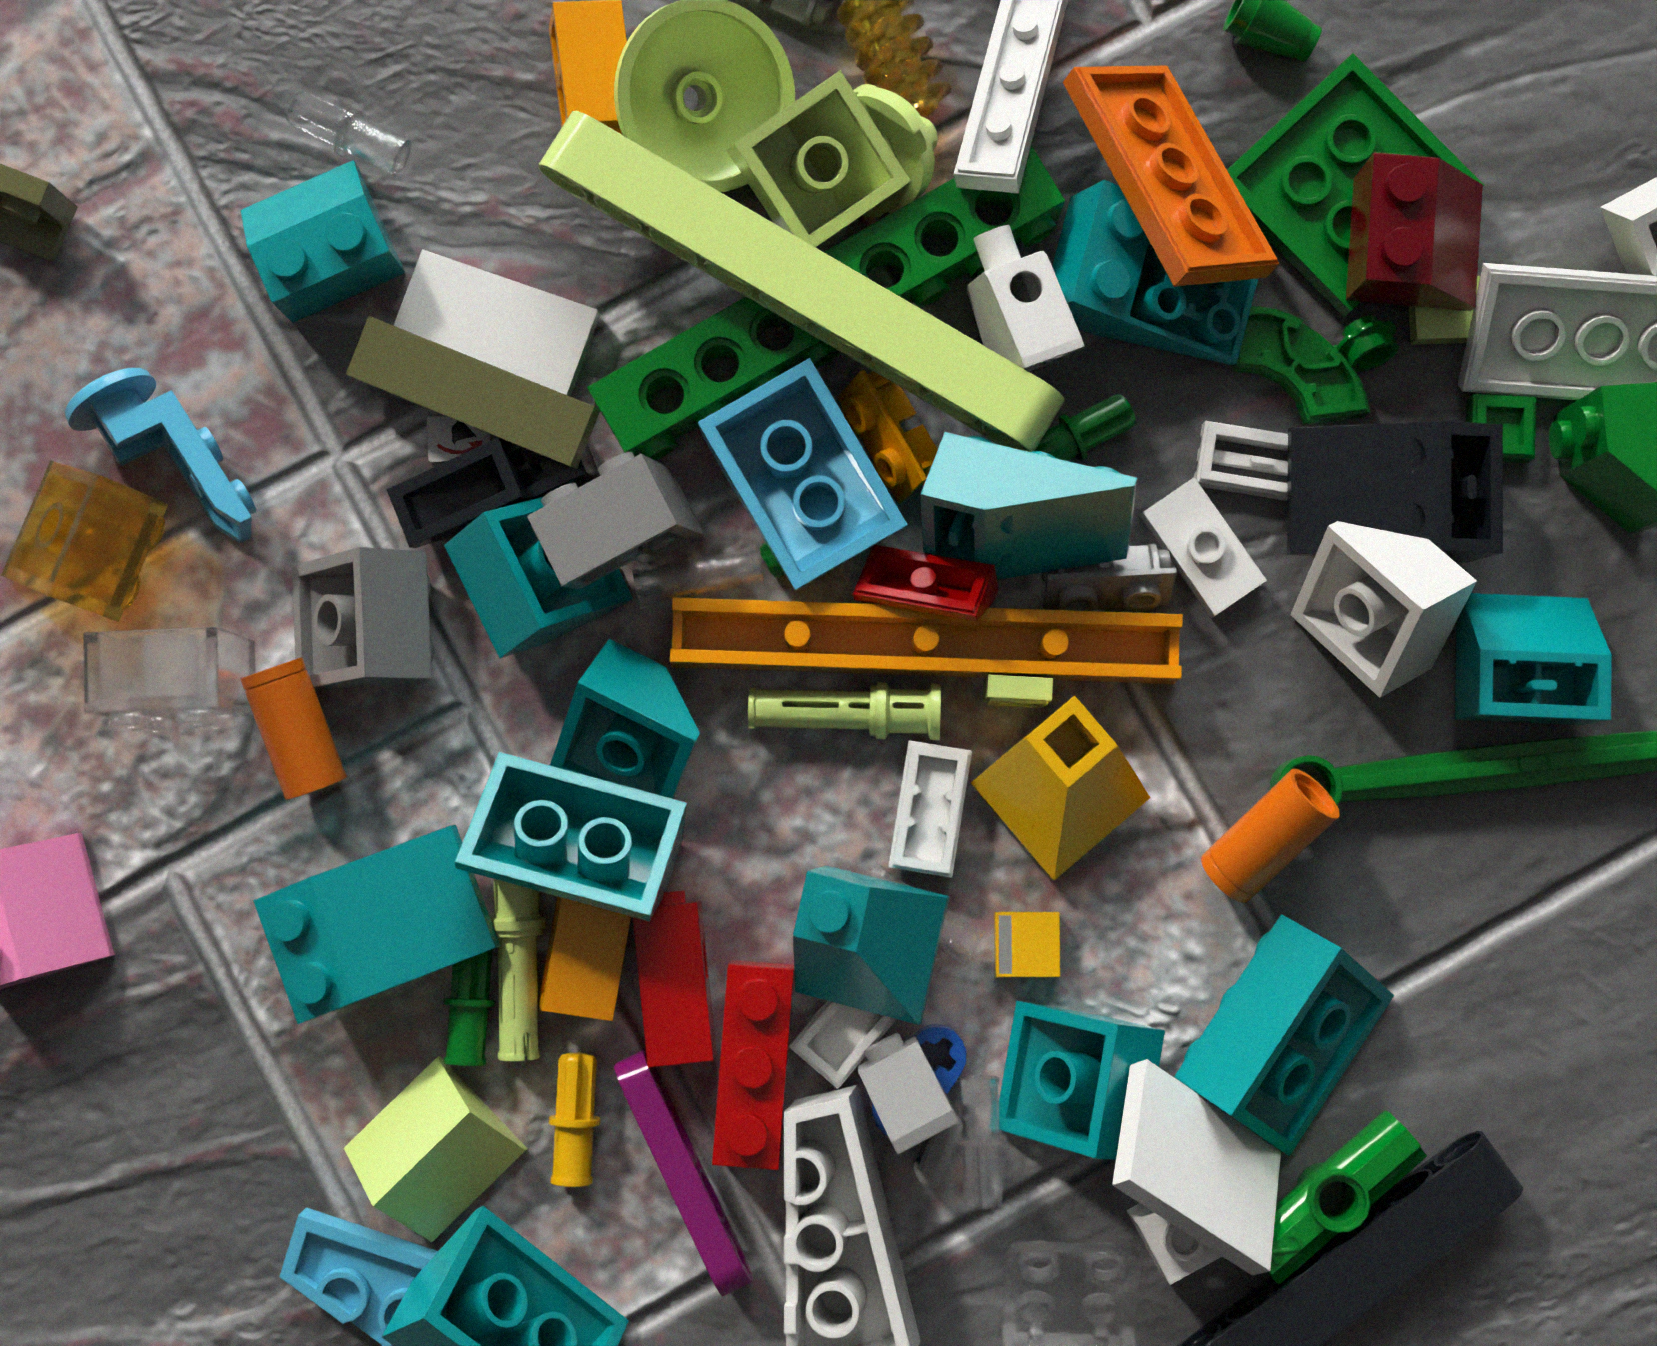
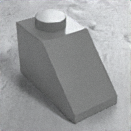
M895 1033L864 1050L869 1061L858 1066V1073L897 1155L959 1122L952 1104L916 1036L903 1042L900 1034Z

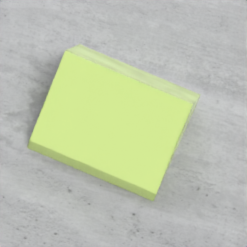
M438 1056L344 1147L372 1206L430 1242H433L528 1149L448 1064H444L441 1056Z

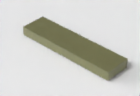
M371 316L367 318L345 374L576 469L601 410L593 405Z

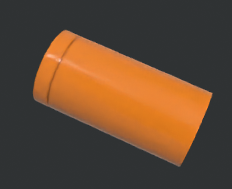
M303 657L240 678L285 800L311 793L347 778L308 670H306Z
M1291 769L1201 856L1202 866L1212 882L1222 892L1238 902L1247 903L1339 818L1338 806L1331 795L1314 778L1299 769Z

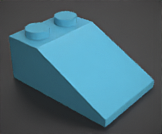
M810 358L698 422L702 438L795 591L908 526Z

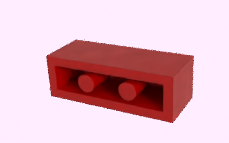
M731 960L728 963L712 1165L769 1170L779 1169L795 974L793 964Z

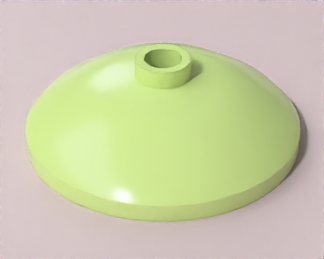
M679 0L654 11L638 25L629 37L620 55L615 73V111L623 136L719 192L734 190L748 184L726 150L795 102V85L792 69L777 37L759 17L748 9L728 0ZM688 87L694 89L698 95V104L694 110H690L684 103V92Z

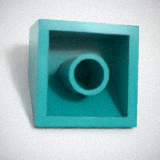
M354 160L241 210L247 248L270 300L292 323L406 273Z
M543 497L483 512L444 545L499 659L546 644L627 604L633 599L619 569L580 590L561 586L527 518L529 514L544 507L541 502Z
M1016 1000L994 1128L1095 1159L1116 1160L1130 1065L1148 1059L1159 1067L1165 1030L1116 1018Z

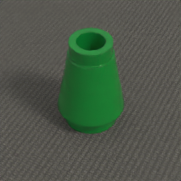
M1235 0L1227 15L1223 30L1234 35L1235 44L1305 62L1320 38L1322 27L1312 23L1309 18L1285 0Z

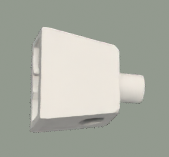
M1010 225L994 228L973 238L985 272L967 285V294L985 347L1029 372L1054 363L1085 346L1050 260L1044 251L1021 258Z

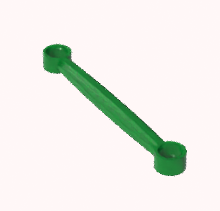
M1657 730L1499 744L1418 754L1334 767L1330 762L1321 757L1307 755L1282 763L1272 775L1270 789L1292 768L1300 766V764L1312 766L1321 773L1326 783V791L1337 805L1344 802L1422 798L1510 790L1636 775L1657 771Z

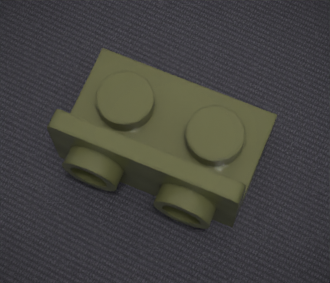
M0 164V243L41 259L54 261L78 206L50 182Z

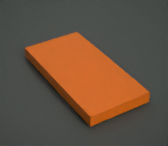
M1167 65L1072 68L1062 83L1173 286L1267 278L1280 263Z

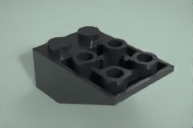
M1431 421L1289 428L1287 555L1315 556L1327 527L1337 521L1429 539L1455 562L1468 563L1502 554L1503 424Z

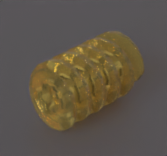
M845 0L837 10V19L844 27H847L845 39L849 46L856 49L854 61L859 69L865 71L863 75L864 84H871L901 96L917 110L921 117L926 118L938 108L939 102L951 94L952 87L946 81L930 83V80L942 71L943 65L938 59L924 61L920 59L933 49L934 43L932 38L928 36L913 39L911 37L924 26L925 22L923 16L918 13L902 15L914 5L915 0Z

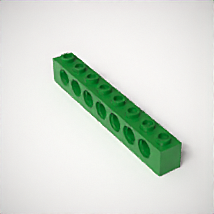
M1031 145L1019 193L957 188L955 178L826 250L824 253L867 277L872 269L878 266L894 268L900 274L901 280L896 285L886 289L912 304L915 303L921 309L943 297L950 290L947 284L968 272L971 278H975L985 272L973 240L974 237L994 228L1010 225L1016 244L1022 241L1025 247L1033 246L1047 238L1057 229L1055 222L1059 220L1065 199ZM985 205H995L1006 213L1008 220L1000 225H988L979 219L976 211ZM941 235L953 243L955 250L946 256H933L923 248L921 243L930 236ZM744 297L591 384L587 389L597 407L601 409L602 416L623 452H632L634 457L643 454L658 461L677 448L678 443L675 439L696 427L699 429L698 422L809 358L815 368L818 369L831 362L841 352L748 297ZM771 327H783L793 335L792 342L786 348L777 351L763 347L759 342V338L765 330ZM716 358H730L739 365L738 371L733 378L725 382H715L704 374L707 365ZM665 388H674L684 395L683 402L677 410L668 414H662L650 407L651 400L658 391Z

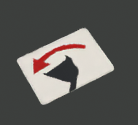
M446 415L427 417L429 462L449 461L489 442L490 433Z

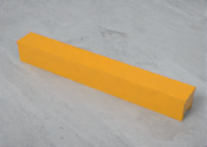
M672 597L673 630L672 649H670L672 668L986 678L989 674L1044 677L1063 681L1175 684L1176 681L1182 679V666H1179L1180 628H1182L1183 614L988 608L979 620L975 622L881 604Z

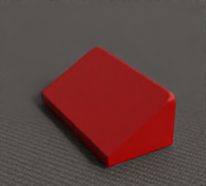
M874 545L853 591L854 600L977 622L995 601L999 589L995 565Z

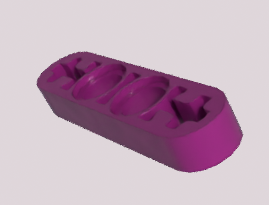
M642 1050L615 1063V1073L624 1096L716 1289L724 1297L754 1282L744 1252L656 1067L648 1068L646 1051Z

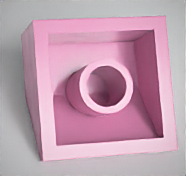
M82 833L0 849V990L115 955Z

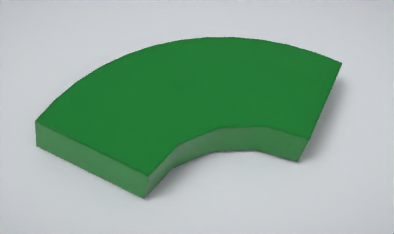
M1251 306L1237 364L1232 365L1233 372L1259 374L1279 384L1296 403L1303 425L1363 418L1370 413L1362 382L1355 368L1350 366L1345 354L1340 351L1338 352L1336 344L1333 346L1319 333L1303 324L1304 320L1292 314L1262 306Z

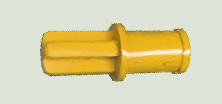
M571 1052L562 1054L558 1060L556 1114L550 1115L548 1124L555 1126L553 1170L550 1177V1183L553 1185L582 1187L593 1183V1176H591L594 1127L600 1125L601 1118L594 1115L597 1059L591 1054Z

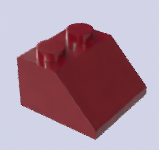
M1374 152L1354 177L1346 300L1463 311L1475 309L1483 185L1440 158Z

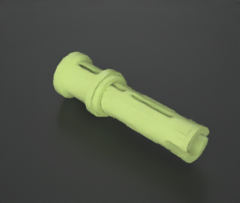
M877 682V685H871L870 692L749 689V729H756V727L868 729L870 736H876V739H886L889 733L927 734L930 740H940L941 684L931 683L928 690L890 689L887 682Z
M493 879L494 917L491 918L501 945L498 947V1060L525 1061V1056H527L528 1060H535L540 1057V1050H538L537 936L543 934V929L546 928V918L539 915V891Z

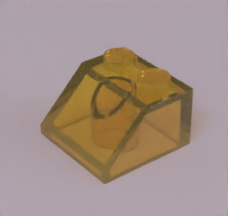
M50 460L1 576L47 596L119 622L123 611L133 604L139 593L141 584L139 573L148 552L158 545L165 529L163 516L169 504L101 475Z

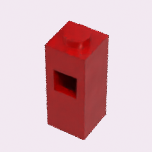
M685 890L664 892L663 899L650 922L633 917L648 1068L713 1061L717 1055L701 901L686 902Z

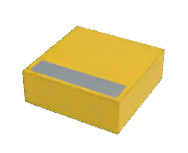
M994 912V976L1060 977V912Z

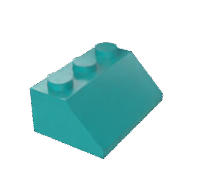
M498 752L455 860V868L650 922L663 899L664 892L667 890L683 841L687 803Z
M1281 914L1272 929L1259 940L1255 949V955L1237 982L1223 995L1218 1011L1201 1037L1195 1040L1188 1048L1184 1062L1174 1077L1290 1156L1391 1002L1394 994L1341 947Z
M481 1206L471 1214L412 1280L386 1327L382 1338L393 1346H618L629 1320L489 1209Z

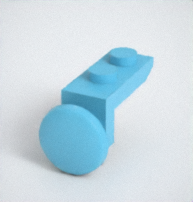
M125 368L108 373L86 385L69 401L65 409V417L70 428L77 431L98 428L120 467L164 446L215 529L238 543L251 538V515L256 513V508L249 492L239 479L229 482L218 464L223 461V455L213 435L206 427L198 430L195 428L172 390L147 401L155 391L157 384L156 380L147 370L142 368Z

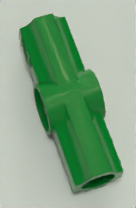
M1384 1110L1325 1162L1315 1163L1307 1167L1298 1177L1296 1187L1276 1203L1271 1267L1267 1273L1278 1285L1338 1233L1350 1232L1359 1227L1366 1219L1370 1206L1427 1157L1418 1141L1390 1112ZM1341 1181L1345 1190L1342 1204L1333 1211L1322 1212L1319 1205L1321 1191L1331 1182Z

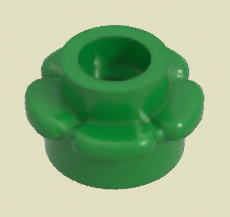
M1372 315L1359 318L1343 330V339L1337 346L1338 352L1340 351L1345 354L1350 366L1355 368L1356 372H1364L1379 367L1398 352L1399 346L1393 336L1397 331V327L1392 321L1383 323V321L1378 320L1376 316Z

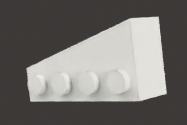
M858 1085L795 1099L784 1112V1200L786 1201V1235L784 1236L786 1303L784 1305V1334H786V1346H919L921 1342Z

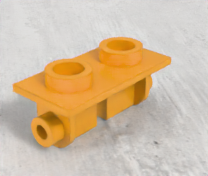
M865 370L860 371L837 398L842 405L843 415L852 431L859 434L870 453L874 468L886 487L890 488L898 504H900L922 484L924 486L938 449L923 424L907 432L903 431L900 423L913 418L916 411L902 387L874 371L869 374Z

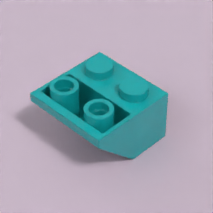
M1470 594L1456 623L1455 720L1587 725L1611 720L1612 654L1588 598Z

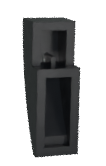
M496 438L386 490L409 548H418L456 536L483 512L544 497L554 489L566 484L576 483L579 488L596 479L600 474L588 444L576 469L512 442Z

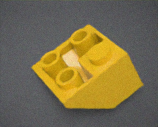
M1076 696L1063 703L970 782L973 788L1053 881L1151 798L1119 746Z

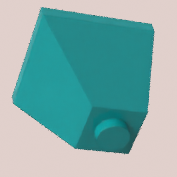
M609 639L577 683L550 766L674 799L700 732L667 667Z
M827 865L808 870L793 932L795 992L916 1025L922 1024L950 896Z

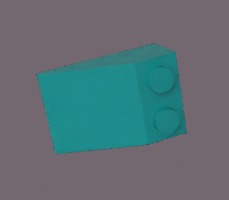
M450 825L311 876L253 900L297 1024L338 1011L501 946L474 873L455 868V860L463 843L456 825Z

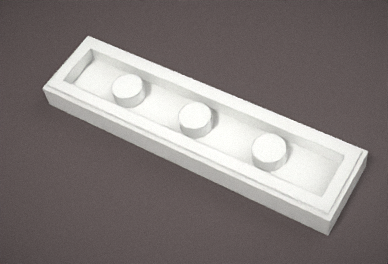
M1068 0L1000 1L954 171L957 188L1019 193Z

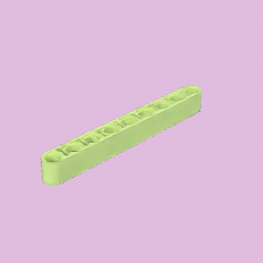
M579 111L571 112L538 165L540 171L549 180L568 193L999 445L1028 452L1035 451L1064 403V397L1060 392L1044 380L585 113Z

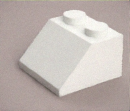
M1337 521L1327 527L1290 615L1380 698L1432 669L1477 580L1429 539Z

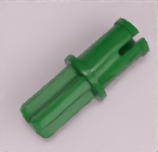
M1115 394L1071 418L1067 414H1063L1058 417L1059 424L1046 431L1035 451L1046 452L1057 459L1065 461L1075 457L1083 461L1088 457V450L1131 429L1135 425L1136 418L1133 408L1121 394Z
M492 950L452 965L450 998H443V1005H449L447 1047L444 1064L460 1066L486 1065L488 1008L495 1007L496 1001L489 999Z

